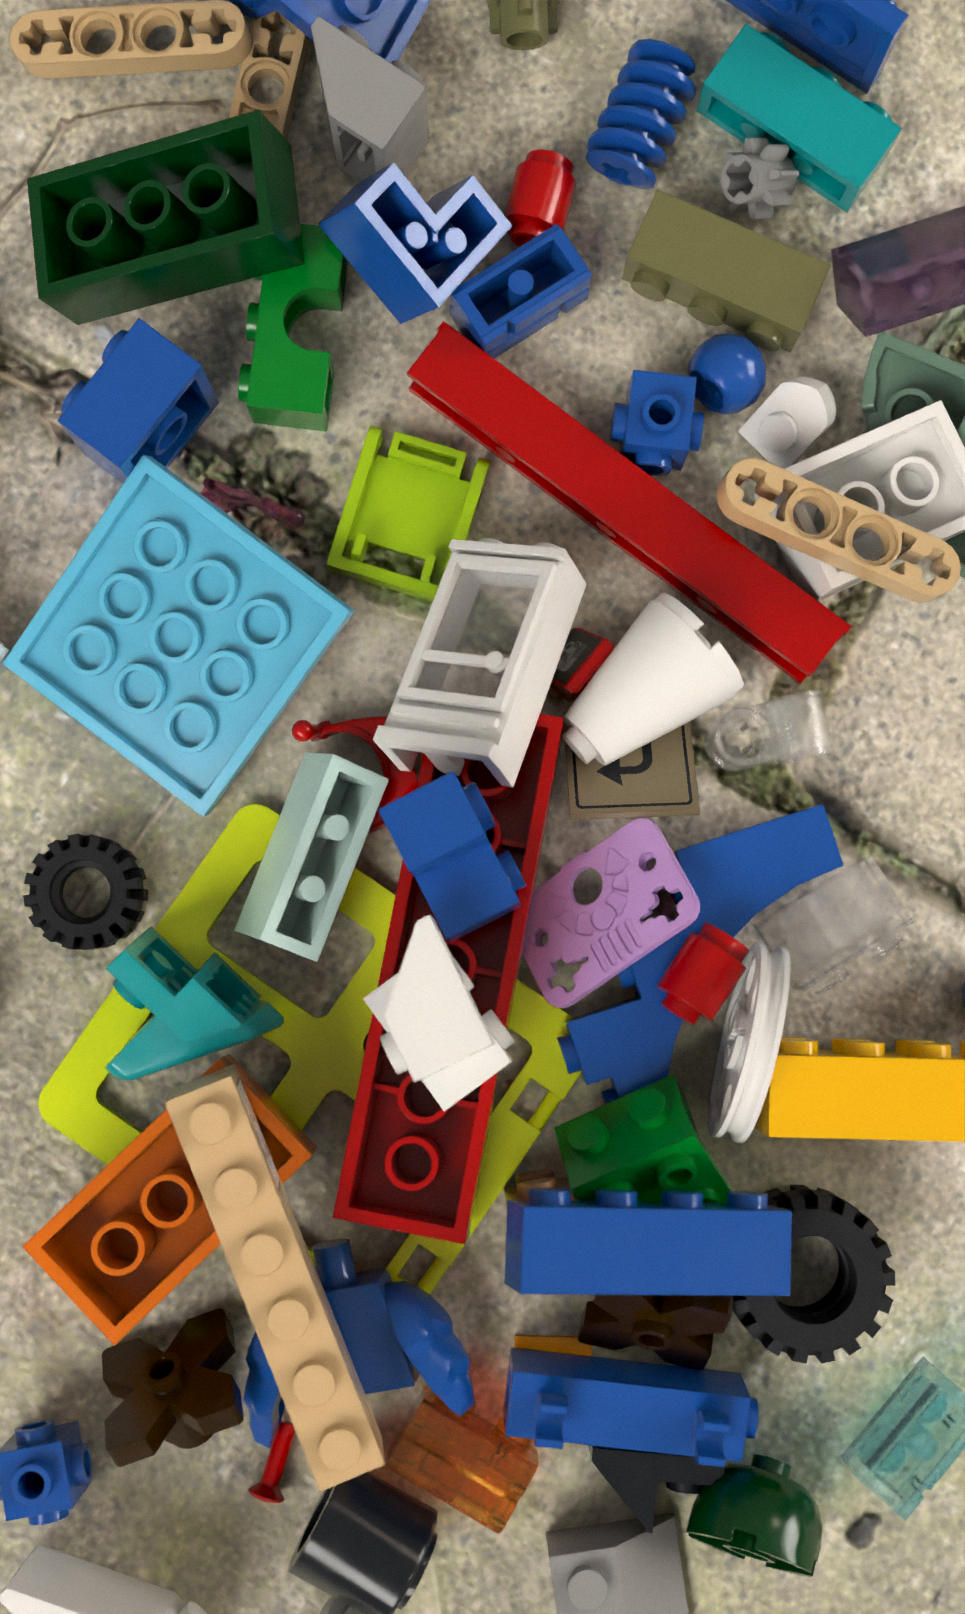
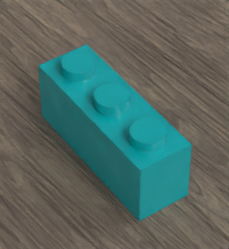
M748 24L744 25L703 83L696 109L698 113L743 143L745 138H767L769 144H787L789 146L787 157L792 160L796 170H799L797 179L847 213L888 156L902 129L892 122L888 112L881 106L870 101H861L843 89L836 77L829 71L821 67H810L791 54L785 43L777 36L768 32L760 33Z

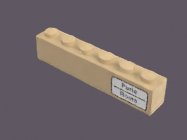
M233 1064L171 1089L164 1103L319 1491H324L385 1465L382 1435L237 1068Z

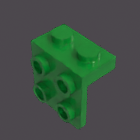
M673 1074L554 1127L570 1189L579 1201H596V1189H625L637 1191V1202H662L663 1190H687L702 1192L703 1203H727V1192L733 1191L701 1142L683 1089Z

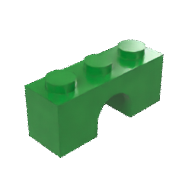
M300 224L305 264L255 277V280L262 281L259 303L250 302L246 319L247 341H254L252 364L242 363L238 399L240 402H247L246 406L253 423L327 432L335 373L330 352L302 348L295 344L289 336L295 321L309 311L323 309L342 312L348 260L320 226Z

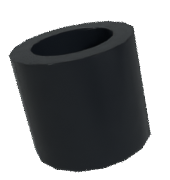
M366 1472L324 1490L300 1537L287 1571L364 1614H394L397 1608L402 1610L407 1604L430 1561L437 1541V1533L434 1530L437 1524L438 1512L433 1507L375 1475Z

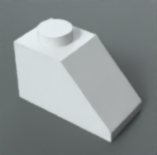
M428 915L416 921L383 1016L390 1032L380 1036L383 1048L395 1072L399 1075L409 1070L414 1082L431 1076L495 1044L435 919Z

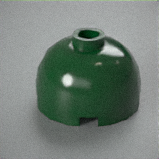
M754 1454L751 1465L728 1464L725 1466L724 1475L719 1477L712 1485L701 1486L690 1512L686 1533H689L688 1536L692 1539L741 1559H745V1556L766 1562L765 1566L772 1569L812 1577L821 1549L823 1526L819 1507L810 1492L789 1478L791 1466L771 1457Z

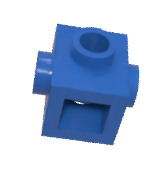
M633 370L626 393V403L615 402L610 441L621 442L620 453L647 474L661 476L669 474L671 470L681 471L689 450L699 451L704 413L693 412L697 377Z
M46 1419L21 1425L14 1429L12 1437L0 1448V1501L3 1500L6 1521L28 1517L30 1525H44L59 1521L69 1515V1509L74 1508L92 1481L91 1454L88 1445L82 1443L79 1421L55 1425L54 1420ZM34 1472L40 1474L44 1481L36 1482Z

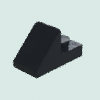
M588 1445L592 1463L649 1533H653L657 1481L666 1482V1487L675 1492L698 1494L702 1485L711 1486L719 1477L724 1475L725 1467L698 1465L695 1463L694 1457Z

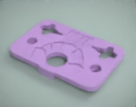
M636 818L590 851L580 853L559 868V873L536 888L533 892L522 954L545 1000L554 1007L567 1008L691 925L697 919L700 912L699 898L658 825L646 818ZM652 859H656L655 867L650 870L648 867L649 862ZM595 869L601 875L603 881L602 891L594 902L582 905L574 897L573 884L576 877L582 871ZM665 888L672 894L681 891L683 899L676 905L679 916L675 920L671 921L667 916L660 915L656 918L651 917L643 922L660 903L656 894L660 889ZM545 934H548V941L544 945L542 938ZM588 958V961L579 967L580 970L574 974L573 982L575 987L571 991H568L563 986L553 988L551 979L558 974L555 963L559 959L571 965L576 962H583Z

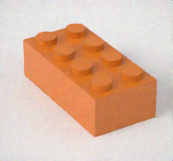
M230 1054L223 1056L200 1077L230 1065H235L283 1184L314 1154L318 1147ZM166 1109L22 1246L114 1346L221 1244L168 1110Z

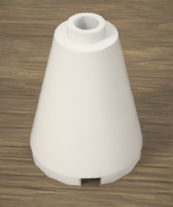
M661 593L654 600L648 602L563 716L569 729L562 734V737L570 749L585 764H588L595 758L600 764L606 766L732 700L735 694L744 687V682L738 668L721 643L718 641L711 646L698 631L704 623L683 603L668 593Z

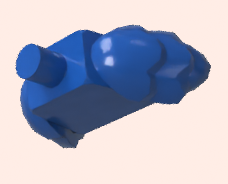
M347 1238L329 1240L311 1247L315 1269L365 1394L415 1386L420 1374L430 1389L458 1416H463L476 1404L474 1388L469 1374L471 1360L463 1345L453 1333L451 1317L441 1304L416 1285L406 1281L393 1282L387 1269L380 1268L356 1273L350 1241ZM255 1331L246 1355L249 1373L245 1383L243 1400L249 1411V1424L254 1441L271 1448L281 1424L285 1404Z

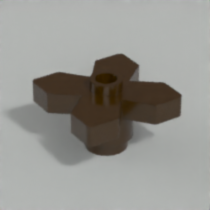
M594 1295L593 1301H587L582 1313L578 1341L614 1351L637 1345L647 1350H653L665 1363L703 1370L711 1357L713 1335L724 1333L731 1320L734 1295Z
M223 1308L187 1319L165 1352L139 1337L109 1347L102 1352L103 1381L112 1396L124 1399L104 1420L105 1448L117 1467H123L155 1455L164 1440L179 1448H195L208 1441L214 1433L243 1422L241 1391L231 1374L218 1371L236 1352L233 1326Z

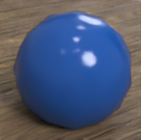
M729 333L716 334L697 347L688 362V376L697 377L695 398L707 409L721 414H735L757 401L766 386L767 365L760 349L747 337Z

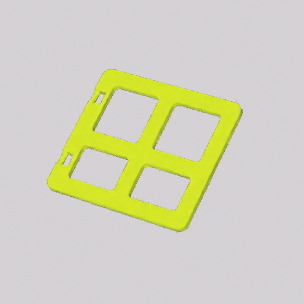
M251 804L241 808L234 815L155 930L197 970L214 952L217 953L261 995L259 1000L270 1003L283 1016L284 1023L282 1026L261 1035L286 1052L291 1060L289 1071L275 1089L271 1098L303 1130L327 1093L338 1090L356 1100L365 1054L364 1041L369 1033L373 1013L363 998L378 987L396 895L354 867L338 910L370 931L374 936L375 944L329 1013L323 1017L313 1016L215 948L209 941L211 928L255 865L262 861L280 816L264 805ZM518 979L508 1027L530 1043L531 1054L492 1111L468 1239L540 1135L541 1130L560 1102L565 1098L581 1074V1071L568 1074L557 1037L569 1034L565 1020L573 1017L560 1008L550 1005L544 997ZM115 987L44 1086L38 1101L40 1114L49 1125L106 1165L116 1158L143 1131L100 1100L99 1090L110 1075V1072L105 1067L144 1026L152 1014L146 1006L143 1009H138L129 1004L117 992ZM532 1078L548 1089L549 1092L530 1120L526 1121L510 1109ZM409 1233L385 1269L390 1273L393 1282L406 1281L410 1283L398 1273L417 1245L420 1244L437 1256L417 1285L431 1294L465 1244ZM307 1246V1249L314 1264L312 1250L310 1247Z

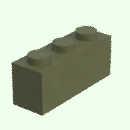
M657 189L626 257L622 279L630 282L631 288L647 299L664 301L666 298L687 307L688 313L704 324L721 326L724 323L744 332L745 337L759 348L769 351H778L781 348L791 353L804 328L831 264Z

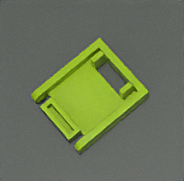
M371 425L361 451L326 566L328 571L433 602L452 554L449 549L451 539L468 540L491 461L478 458L472 472L471 482L461 480L467 452L395 431L387 458L378 455L383 443L384 430ZM372 545L425 561L420 580L363 563L368 546Z

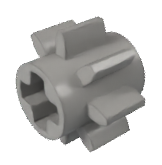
M745 138L744 153H727L725 155L727 162L722 170L719 187H722L724 195L731 201L729 207L731 213L748 212L751 220L772 219L774 206L792 204L791 194L795 189L799 170H796L792 160L787 157L789 151L787 144H769L767 138Z

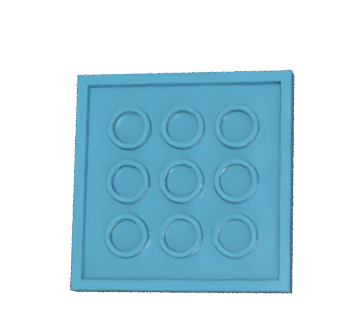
M143 455L2 664L199 815L205 817L211 814L355 610L152 456Z

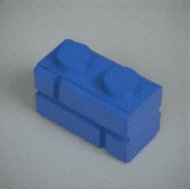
M555 224L459 285L450 295V315L464 337L495 359L556 320L559 316V311L567 313L586 301L589 296L592 275L562 228Z

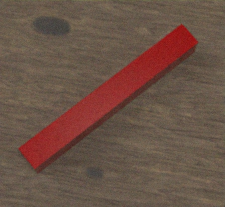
M443 321L439 325L436 336L407 371V376L414 380L409 386L410 392L799 684L807 676L810 677L834 644L845 636L852 627Z

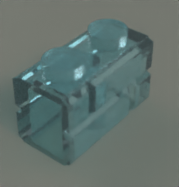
M923 1356L841 1455V1458L849 1466L848 1468L854 1476L905 1520L924 1499L922 1492L925 1489L931 1490L965 1449V1392Z

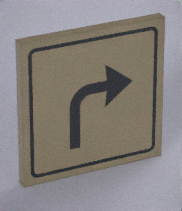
M564 721V733H565L569 728H568V726L566 725V723H565V721ZM690 722L606 766L600 764L595 758L588 764H585L564 741L570 820L700 815Z

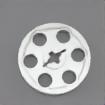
M757 941L749 948V953L742 963L746 970L730 997L714 1064L708 1109L710 1135L720 1138L725 1132L731 1133L732 1140L741 1144L748 1139L754 1129L768 1092L781 1042L790 985V956L788 950L776 947L772 953L767 952L766 945Z

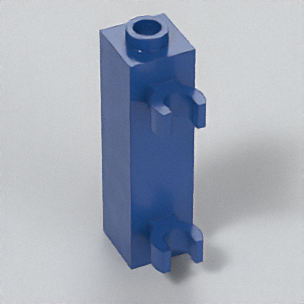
M511 1347L503 1417L505 1436L534 1439L535 1447L563 1449V1442L691 1456L694 1457L695 1463L698 1465L725 1467L726 1460L742 1462L745 1438H755L758 1426V1402L756 1398L750 1397L741 1373L709 1369L695 1370L682 1366Z

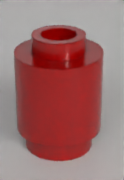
M533 150L527 154L525 161L517 166L504 215L512 224V227L506 233L510 235L511 241L518 247H521L555 224H558L564 231L576 188V180L573 177L574 165L565 156L550 150Z
M704 923L697 935L694 933L688 935L658 982L657 987L667 994L661 1005L695 1026L700 1016L713 1022L746 970L742 962L748 955L749 949L719 928L709 923Z

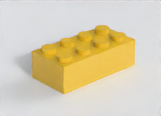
M782 1036L768 1092L754 1128L768 1137L965 1142V1041H959V1053L951 1052V1044L935 1043L933 1040L896 1039L895 1051H885L884 1042H873L871 1039L831 1038V1050L818 1049V1041L806 1040L805 1037Z

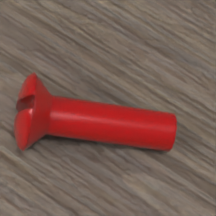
M281 1420L261 1481L248 1488L249 1493L261 1501L282 1503L285 1500L279 1489V1484L296 1432L292 1422Z

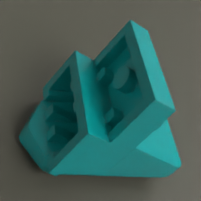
M152 926L127 946L106 968L116 978L113 981L115 989L129 1004L138 1009H143L146 1006L154 1014L106 1065L105 1069L115 1078L121 1080H135L247 1042L279 1028L284 1023L283 1016L270 1003L259 1000L261 995L217 953L214 952L197 970Z

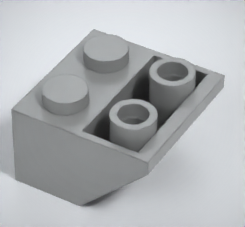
M318 16L311 25L337 168L358 182H361L394 162L404 176H406L429 143L427 90L422 78L406 63L399 60H392L390 63L371 51L367 41L352 28L345 25H339L336 28Z

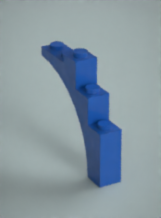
M824 804L673 852L699 898L700 912L698 917L691 925L617 974L621 988L625 989L633 986L636 997L565 1020L569 1034L557 1037L568 1074L581 1071L586 1085L609 1078L612 1088L601 1091L604 1104L668 1077L674 1042L683 1020L661 1005L667 994L657 987L658 982L690 933L697 935L704 923H709L734 938L757 913L796 886L844 866ZM681 891L673 894L670 893L675 905L683 899Z

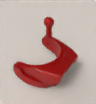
M388 716L357 718L332 725L330 721L311 724L307 720H299L293 725L292 735L300 742L308 740L314 742L327 739L338 733H349L358 736L369 744L381 762L383 777L389 779L378 809L417 789L418 776L414 766L411 772L399 770L373 741L378 725L384 726ZM378 809L368 834L386 826Z

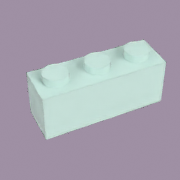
M305 752L234 931L289 953L318 962L389 779L334 754Z

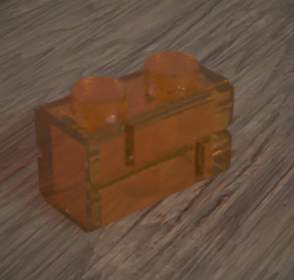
M426 1384L389 1446L385 1467L495 1533L500 1534L515 1510L519 1498L522 1497L539 1465L538 1453L535 1448L530 1446L533 1439L505 1436L504 1418L500 1417L496 1425L473 1412L477 1404L463 1416H458Z

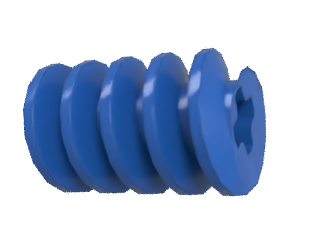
M642 39L636 41L630 47L627 57L628 63L621 67L618 74V85L611 89L609 93L608 107L601 111L599 115L598 129L588 139L586 159L595 171L611 181L637 189L648 190L654 187L657 178L648 167L659 168L664 165L667 155L660 146H669L674 143L677 133L670 124H679L684 121L687 111L681 102L687 103L692 101L696 95L697 88L687 77L695 73L696 67L688 54L663 41Z

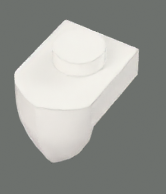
M807 376L791 377L782 382L738 432L769 463L783 469L794 465L833 423L836 416V402L828 384L818 379Z

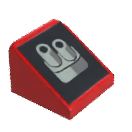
M573 628L567 637L550 687L568 702L571 700L575 701L613 651L614 645L606 638L582 628Z

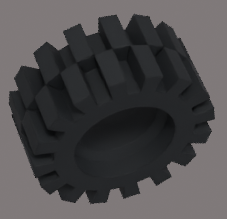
M92 834L67 835L68 839L55 840L47 846L50 850L45 854H37L32 861L36 868L33 874L26 873L24 884L30 885L29 895H23L25 907H31L33 915L29 919L33 926L40 927L44 931L42 936L50 942L62 944L61 947L72 950L107 948L115 945V941L120 938L129 936L133 932L131 927L135 922H140L145 913L141 911L143 900L148 901V890L144 889L143 880L147 879L143 868L138 867L135 862L137 858L131 851L125 850L120 846L121 844L113 840ZM91 867L99 870L108 880L110 898L106 907L99 914L83 918L75 915L68 909L64 901L63 889L66 880L73 872L81 868Z

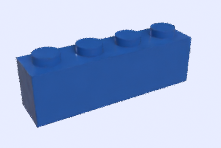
M538 1187L529 1188L528 1200H507L504 1284L520 1294L790 1296L792 1211L768 1205V1194L729 1191L727 1192V1203H703L702 1192L663 1190L662 1202H637V1191L596 1189V1201H570L571 1190Z

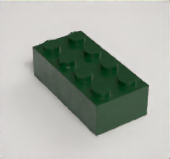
M259 109L27 178L38 299L77 325L305 264L291 144Z

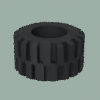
M790 1185V1191L782 1192L778 1188H773L763 1192L768 1194V1205L792 1211L791 1242L802 1237L818 1236L827 1239L834 1245L839 1261L838 1275L831 1290L822 1299L813 1304L789 1306L781 1303L775 1296H734L733 1312L754 1339L757 1338L767 1350L777 1356L782 1351L794 1362L807 1364V1359L810 1355H815L820 1363L835 1361L834 1351L843 1348L848 1355L853 1354L861 1349L856 1338L864 1331L873 1338L881 1328L874 1320L879 1310L889 1314L893 1302L885 1294L886 1286H895V1270L889 1267L886 1262L887 1258L892 1257L887 1242L878 1236L877 1232L879 1229L867 1216L830 1191L817 1187V1190H811L805 1185Z

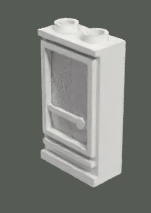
M481 538L478 541L451 539L449 549L452 554L385 725H378L373 741L401 771L411 772L418 752H423L438 770L445 774L454 771L456 776H459L465 763L463 758L482 761L501 786L514 787L587 584L566 549L551 543L540 542L530 546L505 544L492 538Z

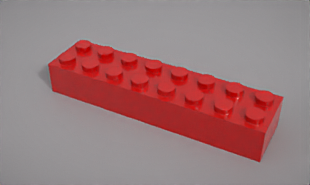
M545 714L539 715L514 787L501 786L485 764L479 760L463 758L465 761L461 774L456 776L462 787L472 782L476 783L496 825L485 832L496 856L509 850L526 883L525 887L515 891L521 907L450 943L445 938L415 877L409 872L404 860H402L378 987L399 972L416 921L430 915L435 919L452 956L475 987L469 992L480 1015L482 1016L492 1009L508 1030L561 749L562 734L564 733V718ZM424 753L417 789L446 775L438 770ZM372 1013L332 1218L465 1244L470 1233L500 1071L448 1110L443 1111L422 1080L414 1082L409 1070L399 1075L395 1072L380 1040V1036L386 1034L387 1031L374 1013Z

